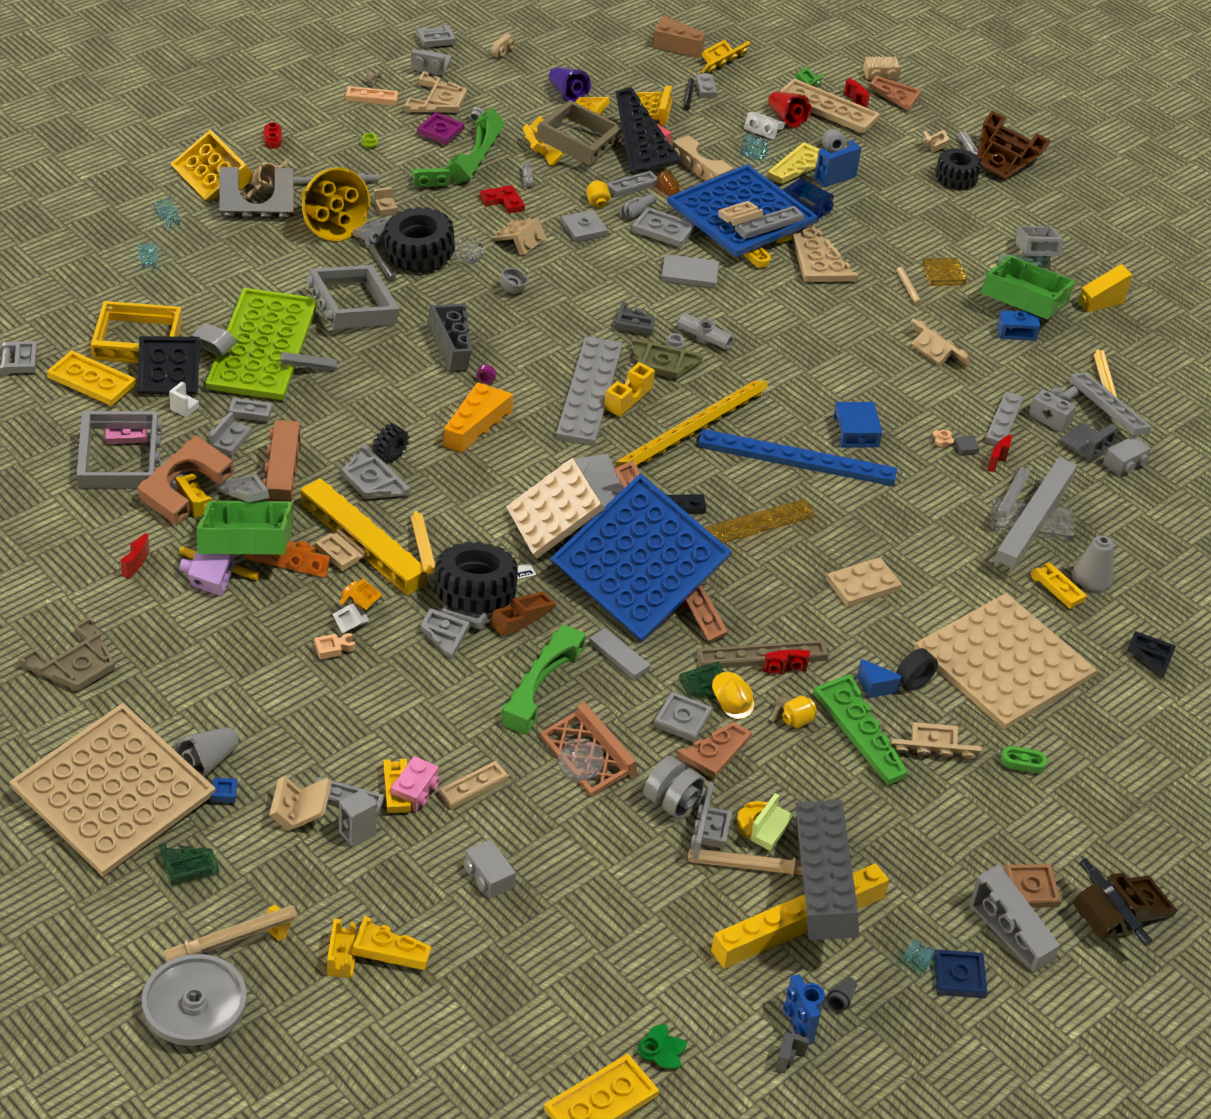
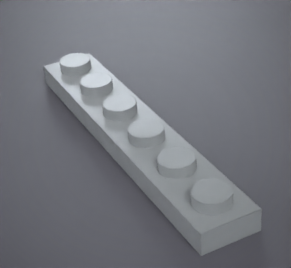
M1088 373L1070 374L1069 382L1127 429L1130 434L1140 436L1141 434L1150 433L1152 427Z

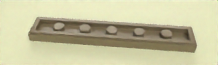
M824 640L699 648L696 651L700 670L764 665L767 653L779 650H809V662L828 661L829 656Z

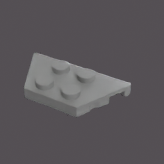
M366 444L362 445L361 452L358 455H354L351 458V462L342 469V476L364 499L410 495V487Z

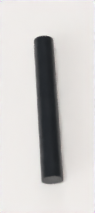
M690 78L687 84L683 107L686 111L690 109L695 82L693 78Z

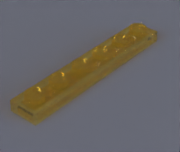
M801 499L704 528L719 541L726 543L813 518L815 511L806 499Z

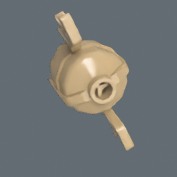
M286 160L279 166L265 161L259 165L252 175V183L255 188L245 195L243 199L247 200L257 190L263 194H273L275 190V168H283L288 164Z

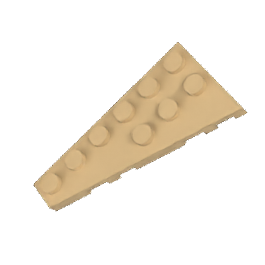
M814 224L793 232L792 241L804 282L858 281L859 275L851 271L849 263L841 259V254L828 239L825 240L822 237L823 233L820 230H816L813 226Z

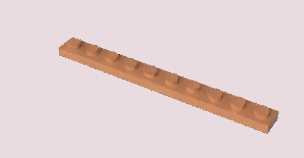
M633 460L614 469L623 489L640 474ZM701 585L685 601L710 644L728 635V631L704 587Z

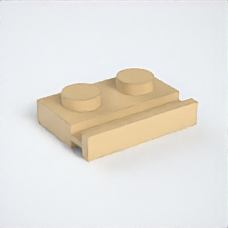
M746 201L718 210V215L727 223H732L735 226L763 217V210H758L756 205Z
M340 529L337 530V533H331L315 542L316 549L322 555L329 556L330 561L341 571L358 563L359 559L366 558V551Z

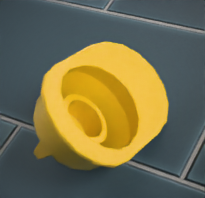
M722 672L716 675L713 679L712 688L723 711L735 719H744L749 716L754 708L753 693L750 686L735 673Z

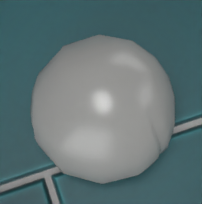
M517 268L504 269L500 276V284L508 293L518 294L526 288L528 283V277H525L524 273Z

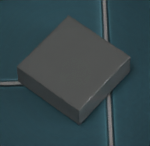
M974 436L956 437L954 439V445L961 456L979 453L980 447Z

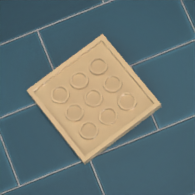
M573 458L563 463L558 469L506 506L536 558H539L605 509Z

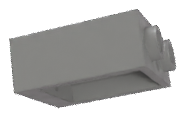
M1017 226L1015 243L1026 256H1061L1063 238L1053 227Z

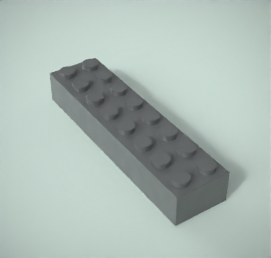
M829 799L826 801L795 803L809 940L859 937L858 908L842 800Z

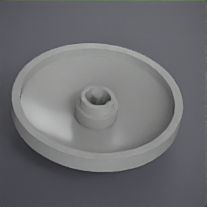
M205 954L185 955L166 962L149 977L142 993L143 1015L150 1029L168 1042L186 1046L211 1043L227 1035L242 1019L247 1004L246 985L239 971L227 961Z

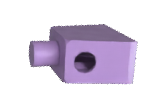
M197 550L193 560H181L180 571L188 573L192 586L223 596L235 560L233 554H198Z

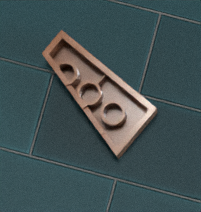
M275 420L274 428H270L269 439L272 440V445H268L267 457H270V460L265 463V474L268 475L267 479H263V484L269 492L270 498H267V500L292 502L297 462H299V450H301L300 422Z

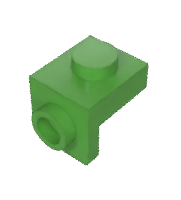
M806 67L794 77L817 88L821 85L824 75L820 74L816 77Z

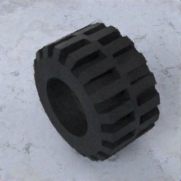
M951 148L944 150L939 156L935 176L938 182H941L942 185L955 190L970 189L978 182L982 162L976 154L965 149Z

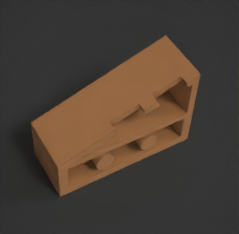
M663 15L654 31L653 48L700 58L704 50L705 33Z

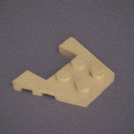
M423 71L419 78V85L432 87V90L426 101L408 98L404 105V112L458 113L467 95V89L448 82V84L441 81V78L437 76L432 78L429 76V73Z

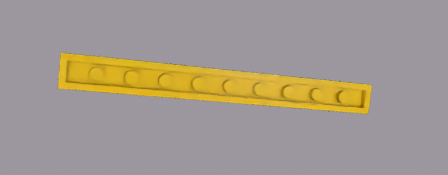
M766 380L752 381L615 461L616 466L619 467L633 460L636 467H638L639 463L651 460L653 455L665 452L666 447L680 443V439L683 437L692 436L695 430L707 427L709 422L721 419L722 414L730 413L735 410L736 406L748 403L749 398L761 395L762 391L768 388Z

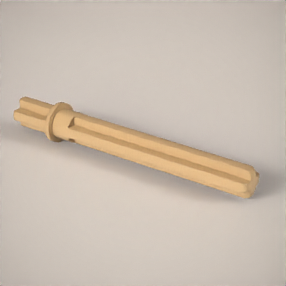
M689 849L688 861L691 863L791 874V877L794 874L802 875L801 863L795 860V858L789 860L701 849L699 859H695V849Z
M294 905L192 941L187 939L184 944L164 950L166 960L168 962L185 955L201 954L291 922L298 918L297 911Z

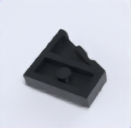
M1135 631L1128 651L1157 675L1164 678L1176 645Z

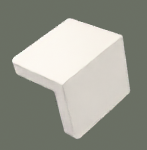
M180 382L169 391L170 409L188 417L199 408V401L186 395L185 383Z
M355 603L332 614L342 634L369 621L364 609L358 607Z

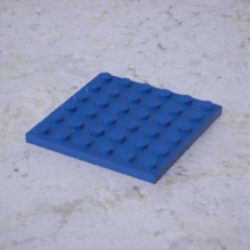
M748 164L669 196L667 199V203L735 257L817 222L818 217ZM746 201L756 205L758 210L762 209L763 215L795 206L804 214V220L744 239L735 230V226L732 223H727L719 217L718 210Z
M640 473L604 507L603 511L593 517L550 559L554 565L643 642L732 555V551Z

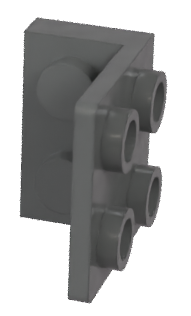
M1080 423L1061 437L1059 442L1087 460L1092 461L1113 445L1118 426L1111 423L1106 428L1103 427L1097 432L1088 425Z

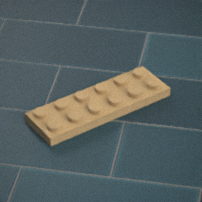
M793 79L780 90V92L802 94L808 97L813 114L851 128L858 133L864 134L880 118V113L797 79Z

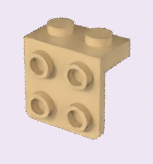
M526 218L522 221L513 220L509 222L506 228L497 231L493 240L513 239L519 254L525 255L544 241L546 235L539 219L531 220V218Z
M286 776L279 778L269 815L287 831L321 818L326 812L331 780L325 778L300 789Z

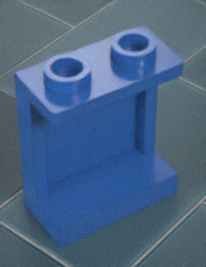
M849 140L847 148L830 154L825 149L819 150L814 180L825 188L856 177L862 148L853 140Z
M836 402L833 417L838 419L841 430V448L880 447L883 432L875 403Z

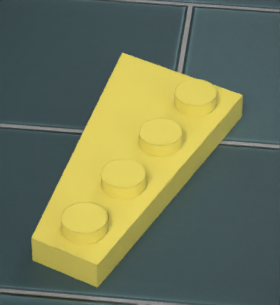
M803 142L771 168L767 173V178L782 184L815 169L820 149Z

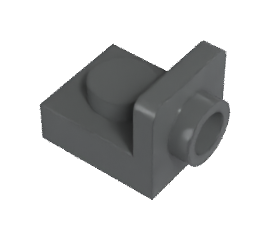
M785 1032L775 1071L785 1074L787 1065H793L795 1054L805 1056L809 1038Z

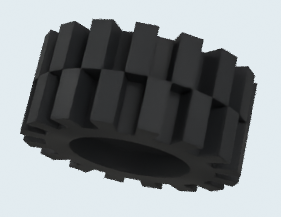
M390 423V425L387 424L385 428L382 427L380 429L381 433L376 434L378 437L374 438L373 442L375 444H372V451L387 463H392L394 459H399V455H403L402 451H406V445H409L408 439H410L408 432L396 424Z

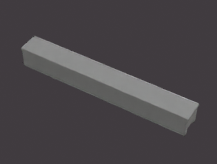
M1060 457L1057 459L998 548L994 562L995 565L998 566L999 563L1010 567L1009 571L1013 572L1073 481L1077 464Z

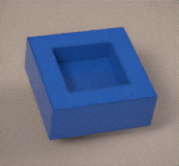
M214 778L213 786L216 788V792L211 795V801L236 803L238 779Z

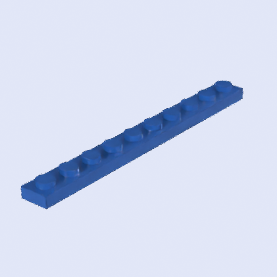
M702 429L698 444L699 448L894 486L897 473L896 467L713 430Z

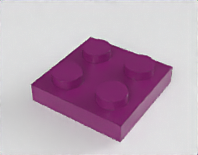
M435 112L417 127V134L447 145L464 130L465 123Z

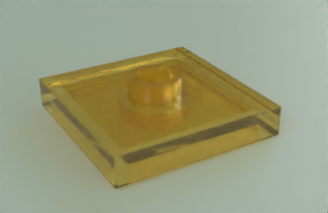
M958 258L923 259L922 264L931 286L966 285L967 279Z

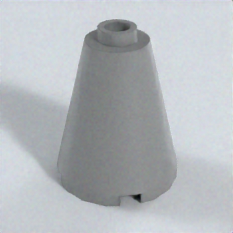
M1106 536L1095 537L1074 566L1071 577L1076 585L1078 583L1082 586V590L1090 593H1103L1112 586L1114 544L1111 539Z
M228 727L186 735L174 742L176 744V749L174 750L205 778L237 748L238 735Z

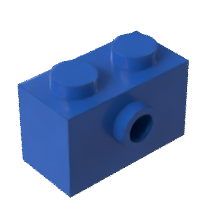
M1001 310L997 323L1000 339L1037 341L1040 330L1038 316L1030 312Z

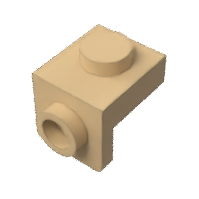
M945 130L929 136L927 131L923 132L925 135L923 142L926 148L930 147L933 153L951 144Z

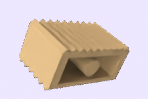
M896 56L865 57L863 71L867 80H873L875 76L888 80L899 79L901 67Z

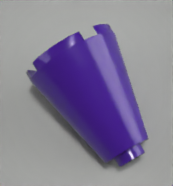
M555 67L549 73L550 82L567 101L576 102L579 97H584L590 92L591 79L583 70Z

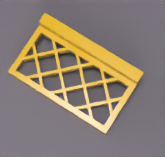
M665 86L664 92H635L652 119H660V125H667L673 102L672 86Z

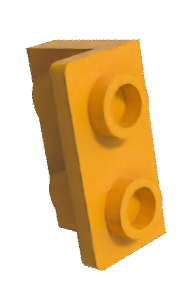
M363 578L359 582L353 581L351 585H348L340 595L343 598L339 603L343 605L353 598V602L358 607L367 610L383 595Z

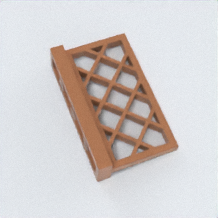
M585 702L577 705L576 712L540 732V737L591 797L625 776L632 778L637 775L636 760ZM575 720L581 724L580 730L569 729L568 725ZM553 733L562 734L561 741L551 740L548 736ZM566 734L578 735L577 743L566 742ZM582 736L592 737L594 739L593 744L581 743ZM563 747L575 748L574 756L564 755L562 753ZM579 749L591 750L590 758L579 757ZM595 751L605 752L607 754L606 759L593 758ZM576 762L588 763L587 771L576 770ZM592 764L604 765L603 773L590 772ZM608 766L618 767L621 770L616 774L606 773ZM589 777L599 778L601 782L592 788L588 784Z

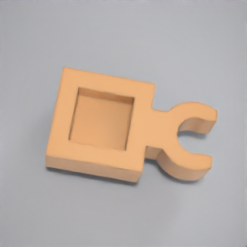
M351 633L344 634L341 638H337L336 634L314 638V645L320 660L341 656L342 650L347 652L356 650V643L353 642V635Z

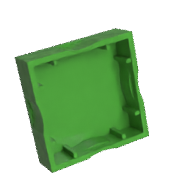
M1009 255L999 266L994 267L986 274L981 294L1049 320L1070 301L1076 280Z
M208 501L204 510V517L200 519L197 527L198 554H286L294 526L293 502L261 501L248 503L242 501Z

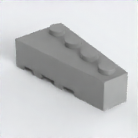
M998 864L979 875L969 907L1033 972L1054 961L1060 944L1002 867Z

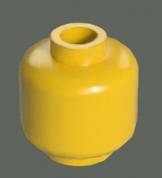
M596 180L591 182L586 189V195L591 206L602 208L609 203L611 195L606 183Z
M800 695L784 704L782 716L786 724H791L794 728H801L815 720L817 708L811 698Z

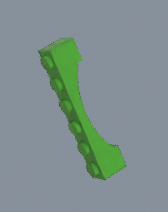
M493 107L480 114L475 122L477 137L472 152L469 155H465L463 152L450 159L444 168L450 170V176L457 185L472 179V174L479 168L478 164L485 159L484 155L491 150L490 146L496 142V137L503 131L502 127L505 122Z
M564 624L561 625L558 631L553 632L550 643L543 647L540 658L534 660L529 674L526 673L523 676L520 687L514 689L509 703L503 705L501 710L503 726L525 735L529 733L537 721L538 705L534 704L533 701L537 689L543 680L559 666L570 661H577L585 649L586 633Z

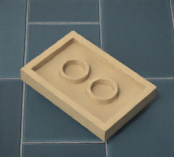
M881 557L828 573L826 576V581L846 607L900 591L902 587L901 582Z

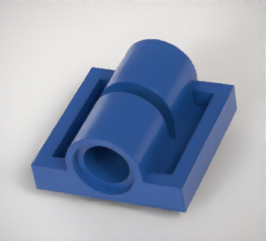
M798 974L790 978L783 1009L785 1015L790 1017L793 1023L794 1033L809 1038L808 1045L814 1043L825 999V991L818 984H805L801 975Z

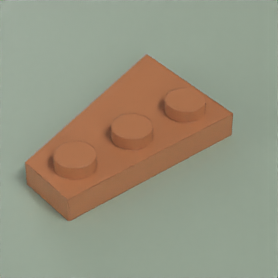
M875 76L869 88L908 111L912 109L922 92L920 89L879 76Z
M732 722L713 732L712 736L705 740L699 739L693 743V746L678 750L677 758L715 779L752 737V732Z

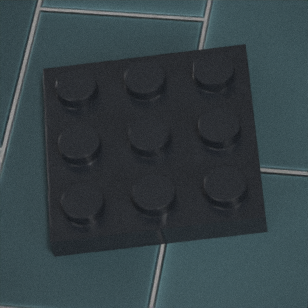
M139 336L138 394H169V391L180 382L185 383L186 394H199L200 337Z

